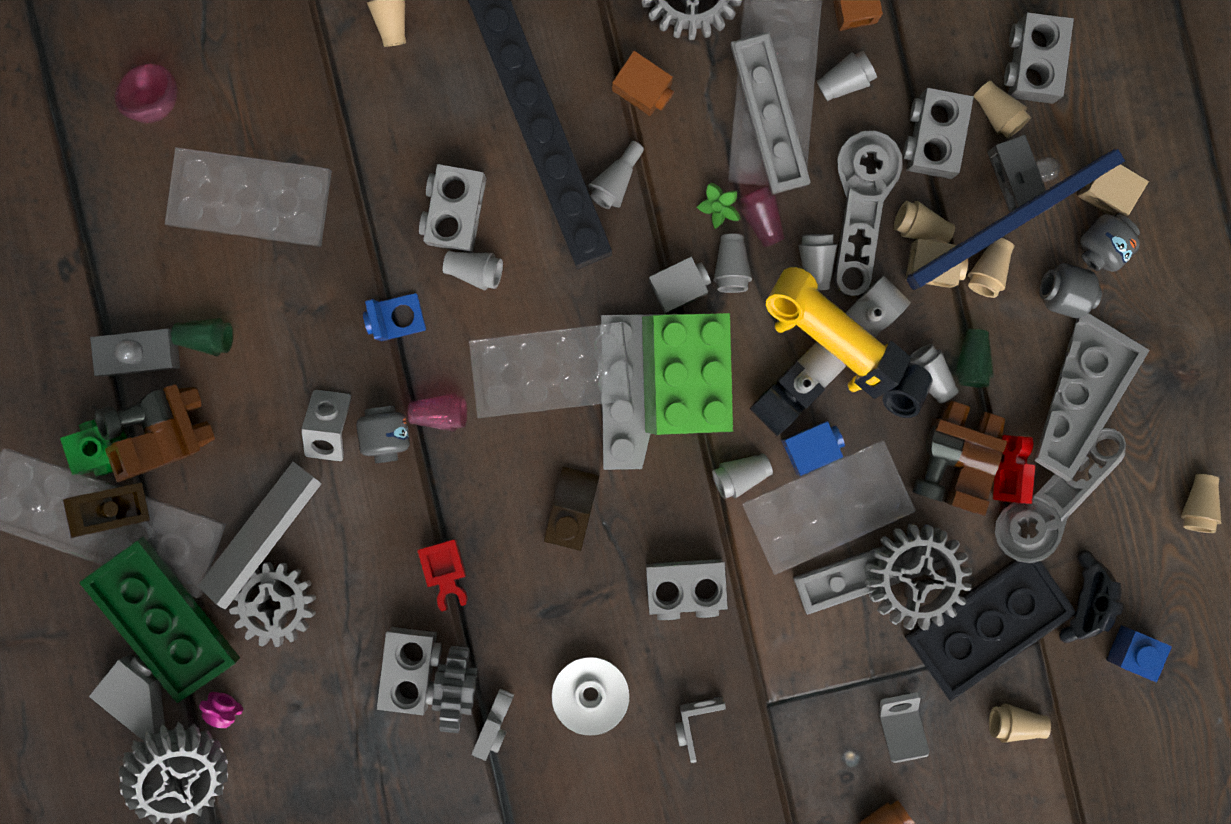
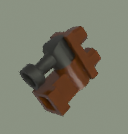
M177 384L153 391L139 400L136 405L117 412L113 407H105L95 411L96 425L104 440L119 437L122 434L123 427L141 424L144 435L115 442L105 449L117 482L190 457L200 451L201 447L215 439L211 425L207 421L191 425L187 412L202 406L196 387L178 389Z
M948 400L941 412L940 418H933L931 430L926 440V449L930 458L925 479H917L912 492L942 502L945 487L939 484L947 465L956 468L944 502L951 506L986 516L989 501H987L1000 465L1002 452H1004L1007 441L1001 439L1005 418L982 412L977 429L974 431L964 427L970 407Z

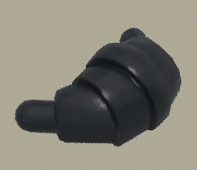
M1083 550L1078 554L1077 559L1084 568L1082 575L1085 579L1083 580V587L1080 590L1077 602L1076 618L1071 619L1070 626L1063 628L1059 632V639L1063 643H1070L1078 639L1084 640L1097 636L1103 631H1110L1115 623L1117 614L1121 615L1123 611L1121 583L1117 582L1112 572L1103 563L1098 562L1093 554L1087 550Z

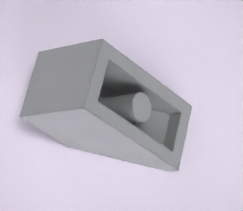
M129 654L119 659L89 696L144 742L146 730L155 735L160 733L162 724L165 726L161 683L139 656L133 657Z

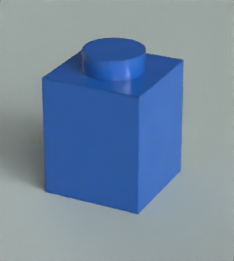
M822 421L781 439L794 471L799 476L843 458L840 448L845 447L843 437L836 425L830 427L828 421Z
M1121 625L1106 660L1157 683L1172 646Z

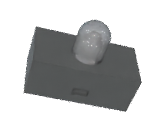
M1026 135L998 144L987 151L1009 212L1046 190L1044 182L1056 178L1060 173V163L1053 157H1045L1035 161Z
M160 329L90 337L94 376L106 377L180 368L176 330Z

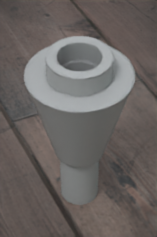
M631 141L621 158L616 160L588 185L592 192L590 197L594 202L606 209H610L611 206L617 208L621 206L633 171L632 168L644 151L642 145Z

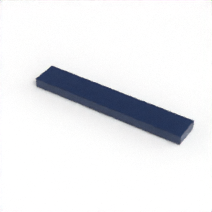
M1113 149L909 274L906 279L912 290L921 288L1125 162V159L1118 149Z

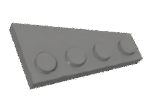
M1089 313L1084 317L1076 318L1034 461L1066 481L1072 480L1150 350Z
M678 314L601 315L604 470L643 468L650 433L645 432L642 316Z

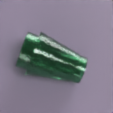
M221 318L183 323L176 322L172 327L171 339L174 345L219 356L221 353H228L231 350L233 328L229 322H224Z
M982 329L966 330L955 375L958 376L959 385L974 388L990 386V378L994 377L989 331Z

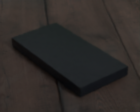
M1014 559L961 596L966 600L965 605L954 602L952 607L957 613L954 618L943 612L944 624L942 626L936 625L930 618L928 630H922L918 626L904 637L947 699L952 701L1076 614V611L1041 561L1026 563Z

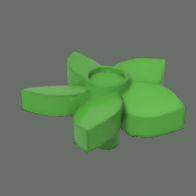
M713 183L708 184L706 192L708 199L704 200L696 208L706 214L713 212L712 223L714 229L724 222L725 217L732 221L740 220L738 211L731 206L737 199V191H727L723 194L719 186Z

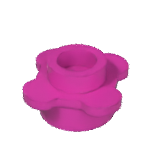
M210 692L207 697L208 700L201 701L199 705L203 720L216 728L229 727L234 723L235 716L243 712L242 705L225 693Z

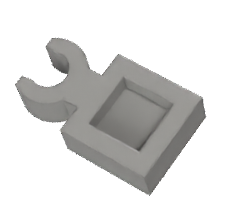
M500 688L471 755L486 761L490 750L498 753L507 732L500 729L514 694Z

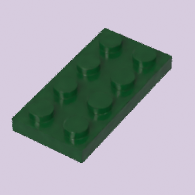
M144 536L79 582L176 703H179L226 671L240 659V656Z

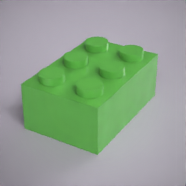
M730 313L642 316L645 432L655 435L733 432Z

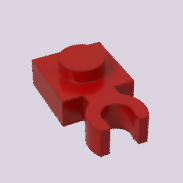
M1003 435L1002 440L1007 441L1004 452H1002L1005 455L1004 462H1000L994 477L993 500L1032 504L1035 465L1027 464V458L1033 451V438Z
M452 539L418 549L427 587L439 584L440 592L437 596L439 609L442 612L448 609L446 595L449 593H454L459 597L461 606L466 605L468 601L467 593L463 587L457 585L456 579L466 576L457 540Z

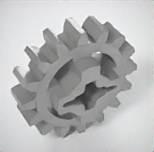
M266 562L263 564L262 573L257 568L250 577L251 579L242 587V590L234 598V600L238 601V605L229 609L230 614L240 615L241 619L234 626L236 629L246 626L248 629L245 635L246 640L257 635L259 636V646L263 647L272 638L274 646L279 647L283 644L284 636L290 642H293L298 638L295 629L304 632L310 627L303 619L311 618L315 615L316 611L308 608V603L316 600V595L306 594L305 589L312 583L310 580L300 583L298 580L301 574L300 569H296L289 574L287 573V563L279 564L277 569L274 570L272 563ZM261 581V585H259L260 593L255 599L249 600L253 588ZM281 581L289 585L294 593H290L283 588ZM271 598L273 601H279L280 608L274 610L273 607H267L266 601ZM297 608L295 618L285 627V623H287L286 615L290 610ZM252 616H256L263 621L265 627L258 624Z

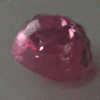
M144 64L130 70L116 89L115 104L117 109L124 116L137 122L153 123L161 121L176 105L178 88L175 77L165 67L155 64Z

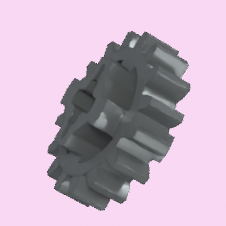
M451 646L449 648V656L447 657V665L438 664L434 680L432 711H440L439 729L441 732L459 733L462 714L471 715L477 668L468 667L470 651L467 647Z

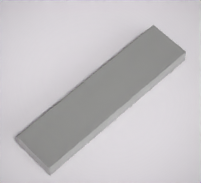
M766 32L731 42L732 53L771 195L809 185V175L770 33Z
M292 462L197 587L216 605L226 610L322 483L299 465Z
M937 527V528H934V529H933L934 535H935L936 532H938V531L941 530V529L938 528V527ZM882 546L876 549L884 552L886 548ZM918 546L907 549L900 554L893 565L902 566L907 564L911 560L913 552H917ZM931 547L930 557H933V570L936 571L944 568V560ZM872 550L793 577L805 613L808 615L877 590L878 587H868L865 584L866 579L876 577V573L866 570L867 563L877 565L879 561L878 558L871 554ZM920 572V573H918V574L913 573L912 575H910V574H905V573H904V574H902V575H905V576H907V577L913 579V578H915V577L924 575L925 573H923V572ZM890 578V586L902 582L895 578Z

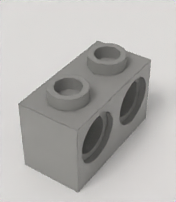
M1027 12L1017 24H1013L1009 37V47L1014 48L1013 60L1008 62L1004 74V85L1009 86L1008 94L1015 99L1051 104L1064 96L1074 18ZM1032 31L1041 32L1045 36L1046 47L1037 46L1033 42L1031 37ZM1027 69L1036 70L1040 74V86L1033 85L1028 81L1026 76Z
M927 88L920 95V99L914 98L910 112V121L915 122L913 137L907 136L903 150V159L908 160L906 171L952 179L960 173L974 96ZM932 106H940L946 110L948 115L946 123H939L932 118ZM931 143L939 148L941 152L939 161L934 162L926 158L924 154L925 144Z
M437 164L436 174H429L426 196L431 197L429 212H422L419 225V234L424 235L423 241L427 245L473 253L487 179L484 172ZM454 180L462 181L465 184L463 195L457 199L446 197V186ZM446 218H453L458 222V230L451 237H442L438 232L439 224Z
M722 559L646 564L649 615L657 614V620L680 619V612L695 611L696 617L699 618L719 616V610L728 609L725 562ZM703 579H710L716 583L715 594L707 599H702L695 594L697 583ZM663 582H672L678 587V594L671 601H662L656 595L657 587Z
M391 627L386 632L377 710L424 715L428 709V704L432 705L434 681H431L433 666L438 667V664H440L442 643H436L437 632ZM413 642L420 645L423 650V658L419 661L408 659L404 653L406 643ZM404 681L414 683L418 688V697L407 699L402 696L399 690L400 683Z

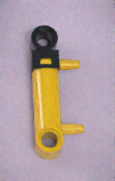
M797 267L784 269L766 300L768 312L778 319L775 323L776 331L783 333L797 325L857 374L848 382V389L850 391L864 390L874 399L883 395L882 401L884 406L894 415L902 418L917 416L933 383L931 374L922 366L909 363L912 357L893 341L883 345L817 290L818 284L816 279L809 272Z

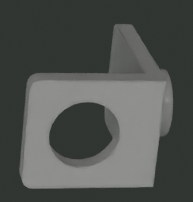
M322 390L313 391L302 425L306 457L333 461L343 460L342 431L351 402L350 394ZM324 440L331 443L334 448L322 450L317 448L313 441Z
M918 692L885 698L880 702L879 717L890 759L893 763L923 758L929 755V748L918 711L921 699Z
M723 697L679 705L683 721L675 723L679 746H688L691 763L697 761L688 717L726 709Z

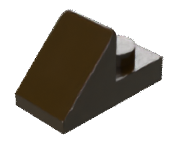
M562 467L544 542L578 551L582 550L600 475Z
M142 482L63 499L71 538L150 521Z

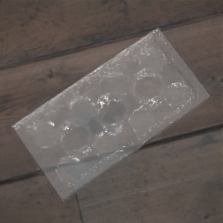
M175 147L165 224L173 227L321 247L332 171L328 168Z
M621 322L469 341L477 418L632 401L624 324Z
M882 440L742 503L743 509L774 575L916 512L888 448Z

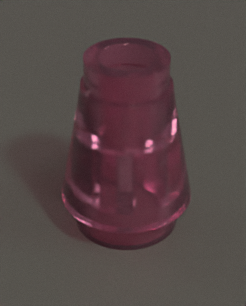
M768 186L739 198L743 206L740 208V211L759 240H761L763 247L785 239L782 232L783 228L776 195H771Z
M455 393L411 401L408 405V420L411 425L417 424L419 426L455 432L457 428H464L466 426L467 403L464 397H457Z

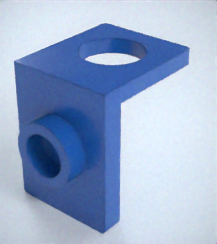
M416 293L382 302L374 299L365 301L367 311L363 312L364 324L368 334H373L376 340L386 341L426 330L418 294ZM407 305L414 312V320L407 327H398L392 320V313L396 307Z

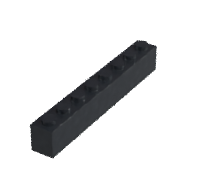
M468 0L576 269H581L612 256V249L511 0Z

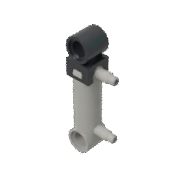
M882 275L859 297L846 314L873 337H876L898 318L911 302ZM816 342L749 409L778 436L795 421L804 409H807L826 390L825 387L846 365Z

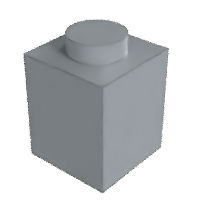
M692 257L649 277L650 285L664 314H668L707 295L706 285L711 283L702 262L695 265Z

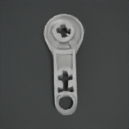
M862 131L850 137L842 146L838 156V173L846 195L834 280L837 289L847 296L860 295L870 286L883 202L899 180L903 168L902 154L897 143L888 135L877 131ZM867 153L874 154V160L880 162L879 170L877 168L872 170L874 174L866 173V166L860 165L861 157L863 159L867 158ZM858 229L862 230V236L868 238L869 242L868 245L861 246L859 251V258L867 257L866 265L858 261L844 262L845 254L850 257L854 256L855 245L848 242V238L855 235ZM851 267L859 269L863 275V283L856 290L846 288L842 282L843 273Z
M1103 428L1089 450L1088 454L1095 462L1088 471V478L1090 480L1086 481L1081 478L1076 482L1073 477L1072 480L1066 481L1055 474L1033 495L1032 504L1013 502L1003 509L996 520L995 535L998 545L1006 555L1019 562L1033 563L1042 561L1054 553L1061 542L1067 518L1123 460L1126 442L1124 436L1119 431L1112 428ZM1103 439H1112L1119 445V450L1112 456H1103L1096 450V445ZM1085 457L1078 471H1083L1090 464L1089 457ZM1023 523H1027L1028 527L1030 523L1036 524L1037 536L1030 538L1028 534L1027 539L1021 537L1020 526Z

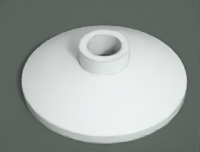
M585 657L569 663L560 671L552 689V704L558 719L568 729L582 735H599L613 729L624 717L629 704V689L625 677L615 665L601 658ZM588 687L595 688L598 691L597 698L594 700L586 699L583 695L584 690Z

